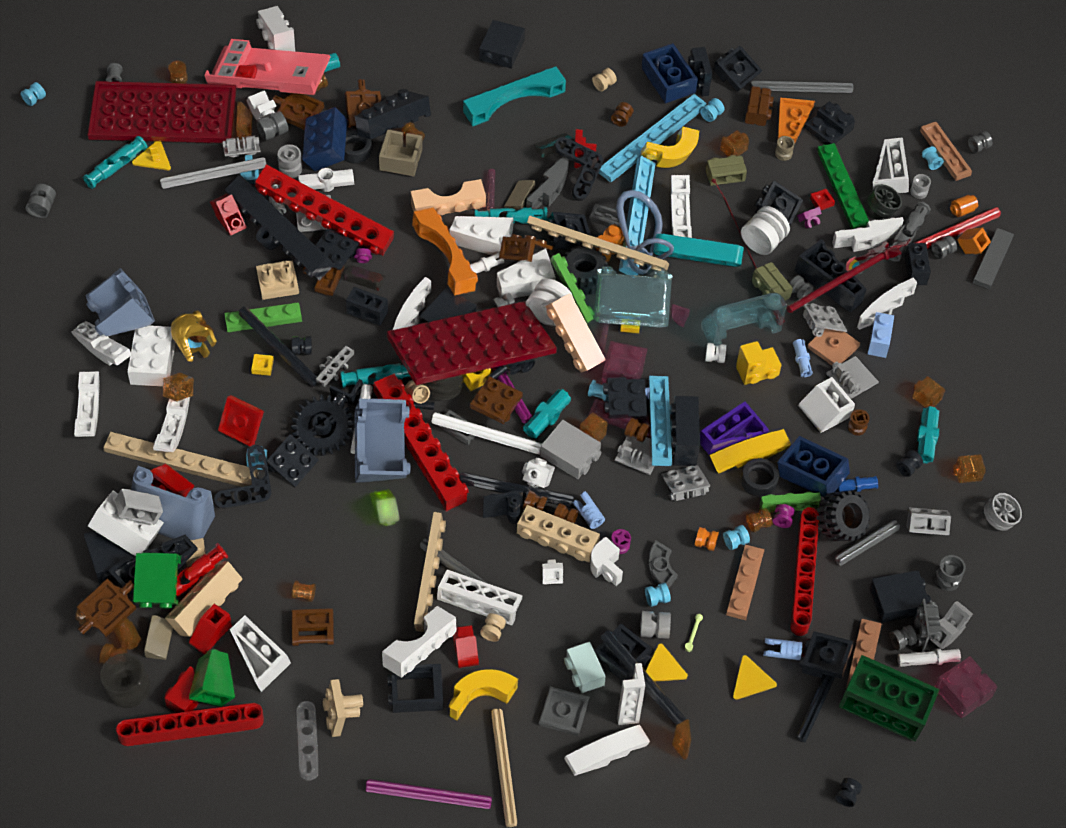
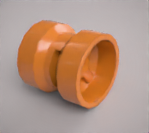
M699 527L694 546H704L708 550L714 551L719 532H709L706 528Z

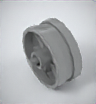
M1006 493L995 495L984 506V513L990 525L1001 531H1007L1022 518V510L1015 498Z

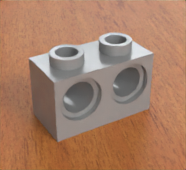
M908 507L906 526L909 532L949 535L951 515L948 510Z

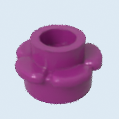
M365 248L357 249L354 258L359 263H368L372 259L371 251Z

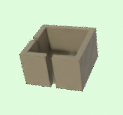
M387 130L379 155L380 170L415 176L422 153V136L407 133L406 147H403V132Z

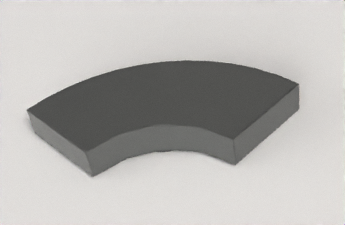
M655 540L650 549L648 559L650 574L657 585L666 583L669 589L678 576L669 564L672 550Z

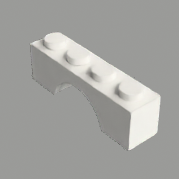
M436 606L424 616L425 634L421 638L408 642L396 640L382 651L383 666L401 678L408 672H411L418 663L425 660L432 651L438 649L445 640L455 634L456 617Z

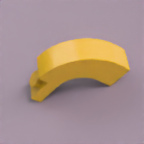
M682 127L677 134L676 145L662 146L646 142L641 150V156L649 160H657V167L670 168L678 166L694 150L698 142L699 131Z
M480 670L465 676L454 687V697L449 704L450 717L458 720L469 702L479 696H492L507 704L518 688V679L499 670Z

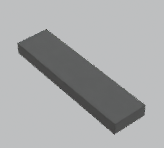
M997 228L974 278V284L990 290L1012 242L1013 233Z

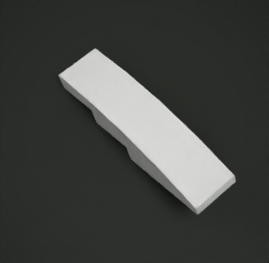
M425 277L412 291L396 319L393 330L414 326L419 323V312L425 308V297L431 292V280Z
M911 278L880 296L860 316L857 328L860 330L872 325L876 312L891 315L893 309L903 305L905 297L914 294L917 285L916 280Z
M637 725L586 745L565 756L564 759L575 776L607 766L610 761L625 757L630 751L647 746L650 740L641 726Z

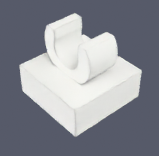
M553 559L547 560L548 564H542L543 584L563 583L562 563H556V560Z

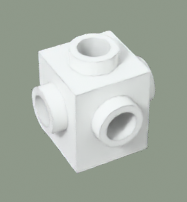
M533 459L528 463L526 462L523 467V480L527 481V484L532 487L538 488L540 486L545 488L550 484L555 467L546 464L547 461L543 459Z

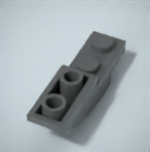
M564 156L558 158L555 164L544 172L543 182L534 193L528 195L526 208L538 209L542 204L549 207L555 201L566 182L568 158Z

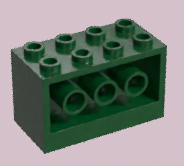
M861 655L839 704V708L916 742L928 720L940 689Z

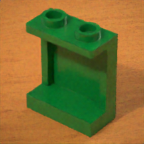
M136 553L133 602L139 604L140 608H152V604H158L160 608H172V605H178V600H176L178 564H181V556L168 553Z

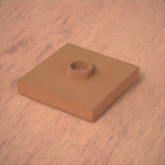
M825 329L821 337L816 336L808 344L807 348L832 365L835 362L843 363L859 348L860 342L846 332Z

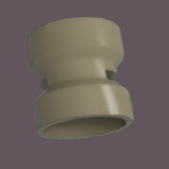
M782 136L777 140L775 156L779 160L787 161L791 159L795 145L794 140L788 136Z

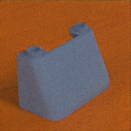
M121 268L86 295L88 301L86 305L92 312L96 311L100 320L95 321L96 326L94 328L101 336L105 335L107 337L147 327L155 322L145 295Z
M359 398L354 415L355 482L364 483L406 478L407 474H410V463H407L404 457V422L406 418H409V406H406V400Z
M138 466L133 474L131 490L159 496L163 510L159 520L164 522L158 534L172 539L185 534L190 540L204 538L215 517L211 491L197 487L190 490L186 497L151 486L153 482L152 472Z

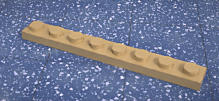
M529 216L527 221L531 229L541 232L545 230L548 231L550 236L558 238L560 235L565 237V240L575 243L578 241L582 243L583 247L589 249L596 247L599 248L601 253L609 255L611 252L617 254L616 257L626 261L629 258L634 260L633 263L644 266V264L651 266L652 270L661 272V270L667 271L669 263L665 260Z
M110 432L104 445V452L158 466L167 464L174 470L240 487L252 485L250 470L247 466L180 449H175L174 452L153 450L155 443ZM255 469L253 472L255 478L259 474L258 469Z

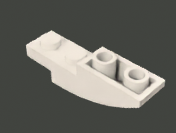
M903 217L873 220L867 223L866 228L836 231L832 241L833 247L851 246L853 252L881 245L884 241L887 242L897 235L902 227Z
M87 321L79 324L76 329L71 331L77 340L92 354L109 366L112 364L119 365L132 355L127 347L110 339L108 336L99 335L94 328L95 326Z

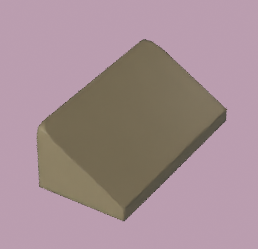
M535 180L518 181L504 208H512L515 211L524 208L528 195L535 189Z
M152 615L144 652L146 658L166 660L173 627L166 619Z

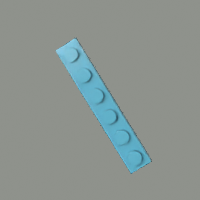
M649 376L652 466H671L672 448L668 376Z

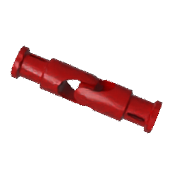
M216 543V547L210 552L202 554L197 558L192 566L185 568L177 574L176 596L179 597L199 580L200 576H204L212 571L215 565L223 558L227 559L229 557L219 543ZM185 574V577L191 582L182 585L181 578Z

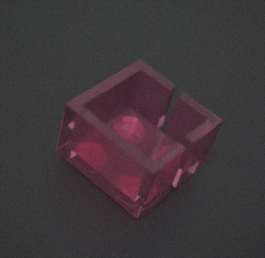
M610 341L603 369L602 384L606 383L607 378L620 377V374H624L623 377H626V379H642L647 348Z
M971 656L941 675L935 686L940 689L939 694L961 719L974 711L977 706L979 707L990 700L997 689L996 684L986 673L981 674L982 669Z

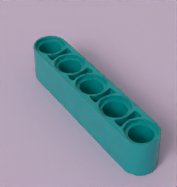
M668 234L655 235V238L666 240L673 245L674 251L668 257L740 267L742 264L744 251L742 246ZM654 243L653 253L662 255L670 248L663 244Z

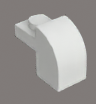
M265 91L252 95L246 100L256 120L262 117L269 118V115L274 113L275 102L274 100L269 101Z
M604 537L593 548L590 568L595 578L602 574L608 582H612L617 586L622 581L623 571L614 564L619 559L620 549L607 537Z

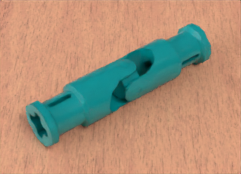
M136 136L134 141L130 144H125L110 157L94 168L95 170L88 175H84L83 180L91 189L95 188L97 183L109 178L117 170L134 159L137 153L145 150L147 144L143 138Z
M547 207L543 209L521 208L517 211L512 208L490 209L489 211L474 209V217H499L501 212L507 211L506 218H513V224L516 223L515 221L528 224L529 216L544 221L548 219Z
M400 363L384 367L356 369L355 372H340L342 388L356 385L359 379L363 381V385H371L392 374H395L397 379L401 380L411 377L405 366ZM374 373L376 378H370L369 375Z

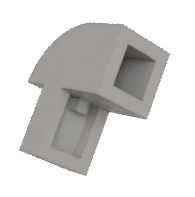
M958 601L955 602L945 617L939 620L942 637L940 641L934 643L941 649L949 646L966 628L965 625L973 613Z

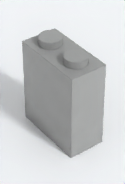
M562 420L541 445L540 457L579 479L582 474L585 475L589 471L590 464L599 459L601 455V442Z

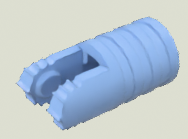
M586 491L583 492L581 497L586 505L583 506L577 499L573 504L589 527L595 529L603 524L605 518Z
M765 638L766 644L781 646L780 652L767 650L764 651L763 656L793 660L801 659L802 642Z

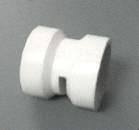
M707 343L705 361L712 362L714 360L718 363H724L726 345L720 344L715 346L713 343Z

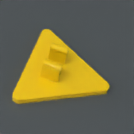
M161 141L153 143L132 161V164L135 166L162 170L171 169Z
M659 644L647 667V674L654 681L687 679V673L665 646Z
M744 655L733 698L738 700L777 686V683L749 657Z

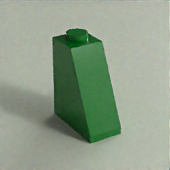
M214 649L209 650L198 659L189 699L222 707L235 698L228 653Z

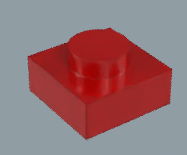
M239 65L236 77L255 79L257 74L256 65Z
M827 189L810 195V200L820 210L832 207L835 204V200Z

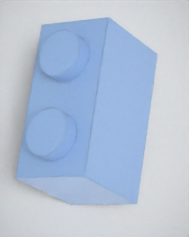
M876 312L872 324L868 355L886 358L890 346L894 315Z

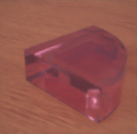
M673 304L671 310L672 318L678 325L684 327L690 314V309Z

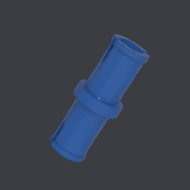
M858 476L854 479L844 480L838 487V491L856 490V492H861L863 489H878L877 476L860 478Z

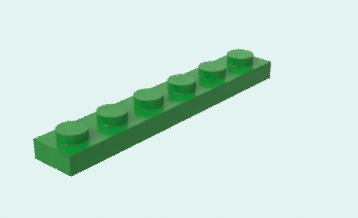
M835 143L818 146L817 152L851 230L866 228L869 222Z

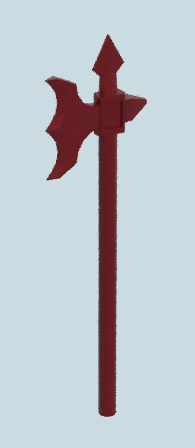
M911 239L890 247L888 242L884 241L881 246L868 250L867 254L855 258L857 261L866 260L865 262L788 305L787 311L789 313L795 311L883 259L888 260L900 255L901 251L899 249L902 246H906Z

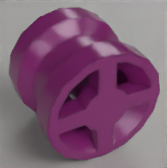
M786 504L777 505L773 524L781 528H789L792 525L794 508Z
M624 529L614 531L611 537V542L620 549L619 554H624L630 549L631 535Z

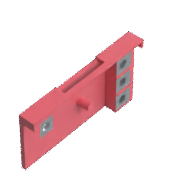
M231 39L229 45L224 46L211 75L207 70L204 76L207 84L236 85V88L248 87L314 95L329 62L330 55L251 48L249 40ZM239 65H256L257 74L255 79L236 77Z

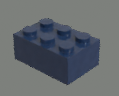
M674 44L643 54L641 68L665 103L696 93L698 78Z
M336 107L306 118L302 160L314 171L344 160L347 118Z
M801 436L795 440L777 462L780 477L813 493L820 492V496L823 498L835 492L850 474L848 458Z

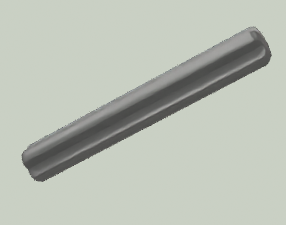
M896 520L890 521L837 554L835 562L842 566L898 531L900 524Z

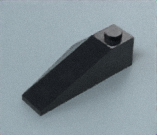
M185 534L164 542L162 546L155 549L144 550L143 553L178 554L181 556V564H178L179 570L198 550V547ZM136 556L126 557L108 570L120 588L127 584L129 580L134 584ZM133 588V589L127 594V597H128V598L130 599V601L138 608V607H139V604L133 602V598H134V588Z

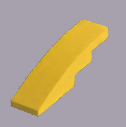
M782 429L739 442L711 454L710 457L719 474L734 466L740 468L752 459H767L789 448L791 443L785 430Z

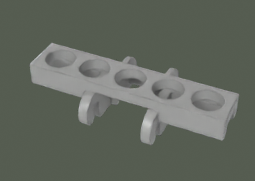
M345 346L335 358L327 356L325 364L319 365L322 372L316 378L317 383L320 382L325 387L331 379L334 378L337 381L339 377L336 372L339 368H343V366L345 370L348 369L346 362L354 355V350Z

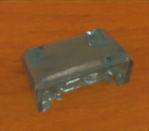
M612 267L598 268L594 320L601 323L667 327L669 325L672 274H669L667 271H658L653 277L616 274Z
M769 293L721 306L703 318L702 329L708 342L713 343L715 346L722 344V339L727 337L725 330L754 322L758 323L760 329L766 326L771 329L772 333H777L782 330L787 304L780 294Z

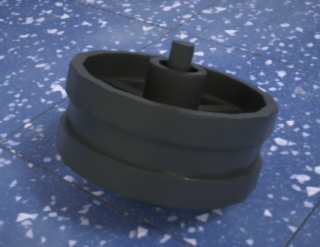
M883 184L877 185L867 200L872 211L885 218L892 217L902 206V200L898 192L892 187Z

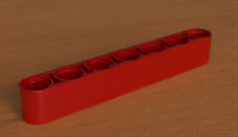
M807 507L802 511L798 529L791 631L797 636H803L808 633L812 620L819 520H817L819 512L812 507Z
M249 703L123 720L118 723L116 731L122 745L134 746L258 729L263 725L264 717L262 707L259 704ZM253 714H257V715H258L256 718H250V717H249V716H251V715H253ZM231 717H236V718H237V719L234 720V721H229V720H228V719L231 718ZM210 720H216L213 724L207 723ZM188 723H195L191 727L186 726ZM169 725L174 726L172 729H165ZM148 728H152V729H153V730L150 731V732H144V730H146V729H148ZM131 731L129 735H123L124 732Z

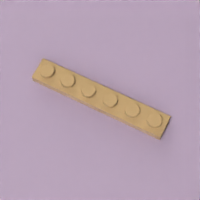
M437 512L433 513L414 621L416 631L424 632V616L428 614V606H432L433 603L431 589L435 588L436 585L434 571L439 568V557H437L438 551L442 550L443 539H440L441 532L444 533L446 521L443 520L442 513Z

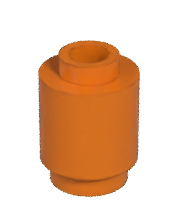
M966 195L953 200L950 210L953 215L961 217L975 211L978 208V201L974 195Z

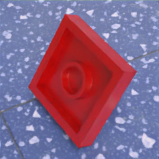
M230 395L227 397L218 431L251 447L255 444L264 411Z

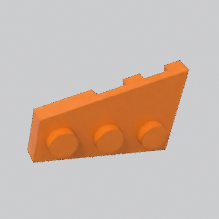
M780 98L778 139L782 136H788L796 142L814 107L815 101Z

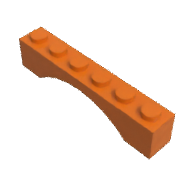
M434 207L414 211L412 226L418 236L428 240L442 250L450 263L447 284L454 296L475 291L476 283L478 282L477 274L471 269L470 263L463 256L461 248H458L455 238L450 235L448 227L442 222L440 214H437Z

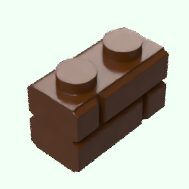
M751 87L745 119L746 124L765 126L766 121L770 120L772 110L769 107H772L774 97L771 96V89Z

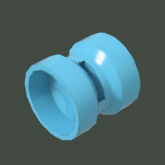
M37 82L31 84L29 89L21 91L22 99L29 106H33L38 99L41 100L46 96L44 89Z
M713 98L708 102V105L701 108L700 113L703 119L712 122L725 109L719 99Z
M743 525L735 527L733 531L728 530L723 533L724 542L729 550L738 548L740 544L745 545L750 542L748 531Z
M666 583L658 584L655 588L652 586L645 588L646 600L650 607L657 606L658 602L668 603L671 601Z

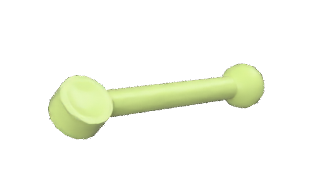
M696 614L695 616L696 621L689 642L685 644L687 652L693 649L692 643L699 622L703 619L701 614Z

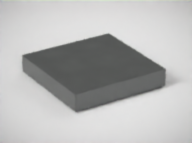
M550 686L539 720V726L579 736L590 697Z

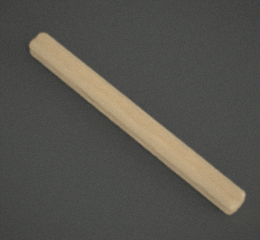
M493 709L491 715L505 824L507 827L517 826V816L503 710Z

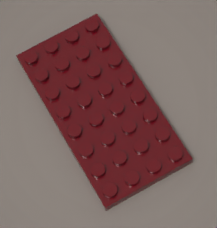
M96 81L88 138L89 140L134 141L136 136H140L144 141L223 143L226 139L232 138L236 85Z
M525 301L387 331L389 342L416 385L555 354L557 349L534 313L526 306Z

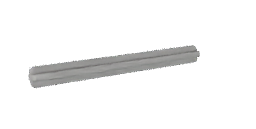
M264 157L165 177L161 178L160 182L163 189L261 169L265 167L266 160Z

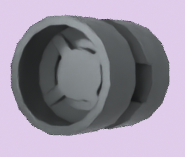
M280 111L270 114L269 118L262 117L256 120L258 132L264 141L275 137V134L280 136L289 131L286 119Z
M46 184L34 185L25 207L26 211L36 218H46L56 196L55 190Z
M948 555L941 559L935 575V582L942 590L953 591L959 587L966 569L965 563L960 557Z

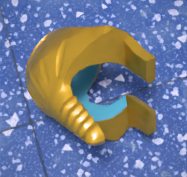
M198 310L194 311L193 314L179 315L171 324L172 338L189 362H193L192 353L197 351L204 358L210 354L205 343H195L189 337L204 336L209 341L211 347L215 346L217 342L213 331L199 324L202 321V315Z

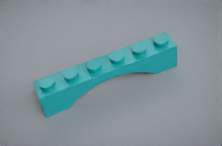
M557 67L546 69L529 77L463 100V113L471 125L475 126L488 121L500 106L513 99L527 96L550 98L564 93L566 80Z

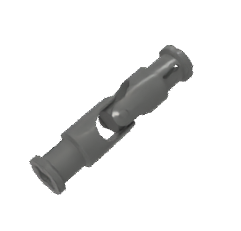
M916 203L915 210L909 214L906 224L897 233L892 242L893 245L911 239L909 243L912 242L916 231L924 223L925 216L931 211L927 203ZM907 245L899 249L901 254L903 251H906ZM900 254L889 259L891 261L898 262L900 261L902 255Z

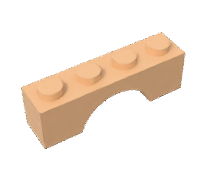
M479 179L463 182L461 190L452 196L436 195L429 188L411 191V205L413 212L434 207L437 214L445 215L486 207V194L482 181Z

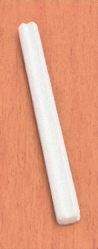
M435 412L433 414V424L540 455L542 443Z

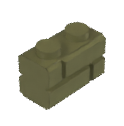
M731 155L727 158H712L707 160L706 165L710 186L742 182L746 179L747 169L742 156ZM712 178L716 179V184L711 182Z
M772 262L754 270L752 283L761 290L766 301H769L774 306L791 297L792 286Z

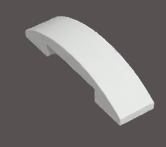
M671 175L672 235L692 238L689 175Z
M79 372L78 413L75 420L74 435L75 437L95 436L99 409V372Z
M170 395L166 407L167 414L161 432L157 435L153 450L175 451L184 429L190 397Z

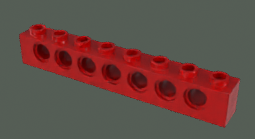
M267 164L255 181L256 189L260 194L272 197L279 204H286L292 211L303 213L311 221L316 220L320 222L326 229L331 228L337 231V233L359 242L358 246L363 245L369 248L373 254L383 256L394 239V231ZM275 184L280 185L277 189L272 188ZM295 193L296 196L289 197L288 194ZM305 201L312 202V204L308 206L304 205L303 203ZM325 209L328 212L326 214H321L319 211ZM337 218L344 219L343 222H336L335 220ZM353 226H358L360 229L354 231L351 228ZM372 234L375 235L376 238L369 239L367 238V236Z
M392 374L374 382V393L378 399L406 400V406H409V418H406L404 422V443L444 509L448 511L467 502L469 491L464 482L461 483L457 469L455 467L452 468L447 453L442 452L439 440L433 437L429 424L423 421L420 409L415 408L413 405V398L409 393L405 392L402 380L397 379L396 375Z

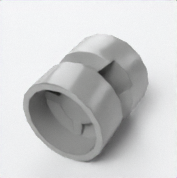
M294 145L282 146L278 150L279 171L291 178H296L302 172L300 149Z
M642 611L640 637L652 638L653 635H656L657 638L669 639L671 613L659 612L655 615L653 611Z

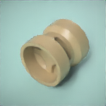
M606 68L601 74L595 75L592 81L596 89L604 91L608 88V85L616 83L617 78L610 68Z
M411 380L405 386V392L409 393L416 403L421 404L428 400L430 391L425 385H416Z
M490 613L485 619L486 625L482 627L480 634L483 638L496 642L501 637L500 631L504 629L506 620L500 615Z

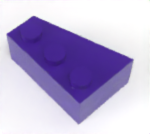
M744 401L701 430L700 445L708 454H713L739 442L769 432V429Z

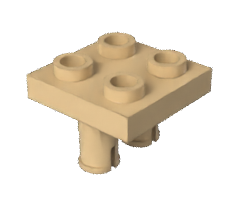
M293 260L256 266L262 300L299 294Z
M339 679L330 681L329 688H326V698H323L324 711L328 712V717L326 718L327 729H331L332 737L341 736L345 719L360 717V707H363L362 694L343 696Z

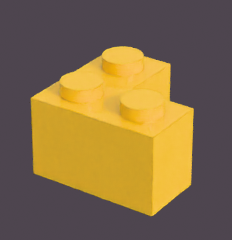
M758 341L740 346L736 369L744 385L755 384L761 380L773 379L779 376L781 363L773 347L762 350Z

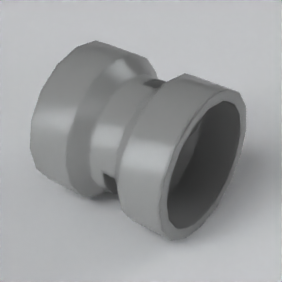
M924 174L916 175L910 189L911 195L917 199L925 198L929 191L931 179Z

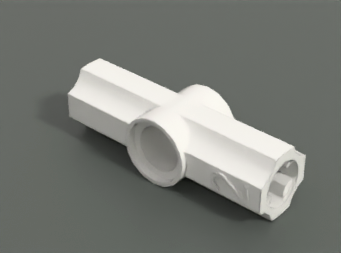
M323 168L318 173L298 175L299 182L312 189H320L324 192L332 191L334 187L354 185L352 169L332 171L329 168Z

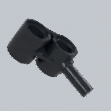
M529 359L499 366L487 376V379L489 376L496 379L504 372L514 375L521 370L523 373H526L534 367L535 360Z

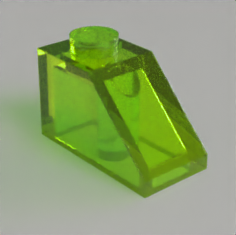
M389 489L370 493L380 525L389 526L395 524V521L400 520L395 496Z

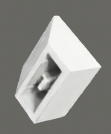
M833 377L816 385L799 403L801 410L820 433L850 418L855 403Z

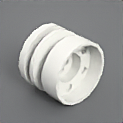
M763 206L742 227L741 235L745 244L751 250L761 255H768L789 234L790 226L781 212L775 208Z

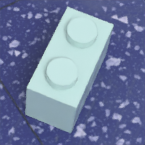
M587 642L567 649L564 661L567 669H571L573 673L572 680L575 687H579L581 693L604 686L606 676L591 643Z

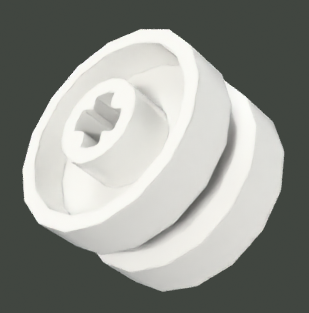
M542 279L527 299L526 306L531 309L539 322L556 326L547 315L546 305L569 293L572 295V293L558 281Z

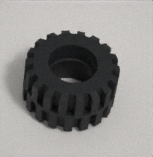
M577 246V249L571 248L570 252L565 253L564 258L568 263L567 269L569 273L574 274L578 290L581 289L584 295L588 293L592 295L595 294V291H600L601 287H604L608 266L605 255L596 251L594 247L589 249ZM578 269H588L590 272H580Z
M851 491L832 492L830 495L824 496V500H821L819 503L821 506L817 509V512H819V516H817V520H819L818 526L822 528V534L827 535L826 538L829 540L833 539V541H853L861 538V535L866 533L865 529L869 528L868 521L871 519L869 517L870 508H867V501H863L864 497L858 495L857 492ZM843 510L845 513V522H843L842 519Z

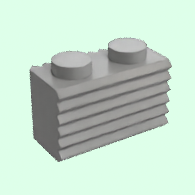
M121 489L115 499L120 519H130L131 521L155 525L163 513L159 496L130 489Z

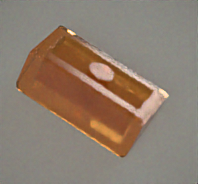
M242 102L237 104L236 132L239 140H242V137L246 139L247 136L252 134V112Z
M689 719L676 726L672 743L685 760L688 758L691 744Z

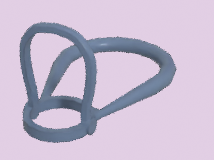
M629 190L623 192L617 200L616 212L627 248L652 256L654 243H659L670 249L656 258L664 259L671 255L674 251L673 245L666 240L655 238L656 234H661L663 227L661 213L657 205L650 197L640 191ZM630 197L640 199L651 209L656 224L653 238L645 240L636 246H630L623 210L625 200ZM651 244L650 252L643 247ZM627 258L629 266L638 274H647L651 268L650 265H647V269L642 270L633 263L632 259Z

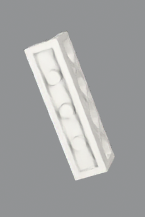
M447 570L438 586L437 600L486 617L490 613L497 614L506 620V624L513 625L522 595ZM448 578L457 580L458 584L452 585L446 582ZM466 586H475L477 590L469 591L466 589ZM492 592L495 593L496 597L489 598L484 593ZM504 599H513L515 603L513 606L506 604Z
M642 663L635 664L633 679L623 680L617 715L618 725L639 723L645 690Z

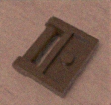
M333 609L292 610V645L299 646V644L309 643L334 645ZM327 631V635L299 636V632Z

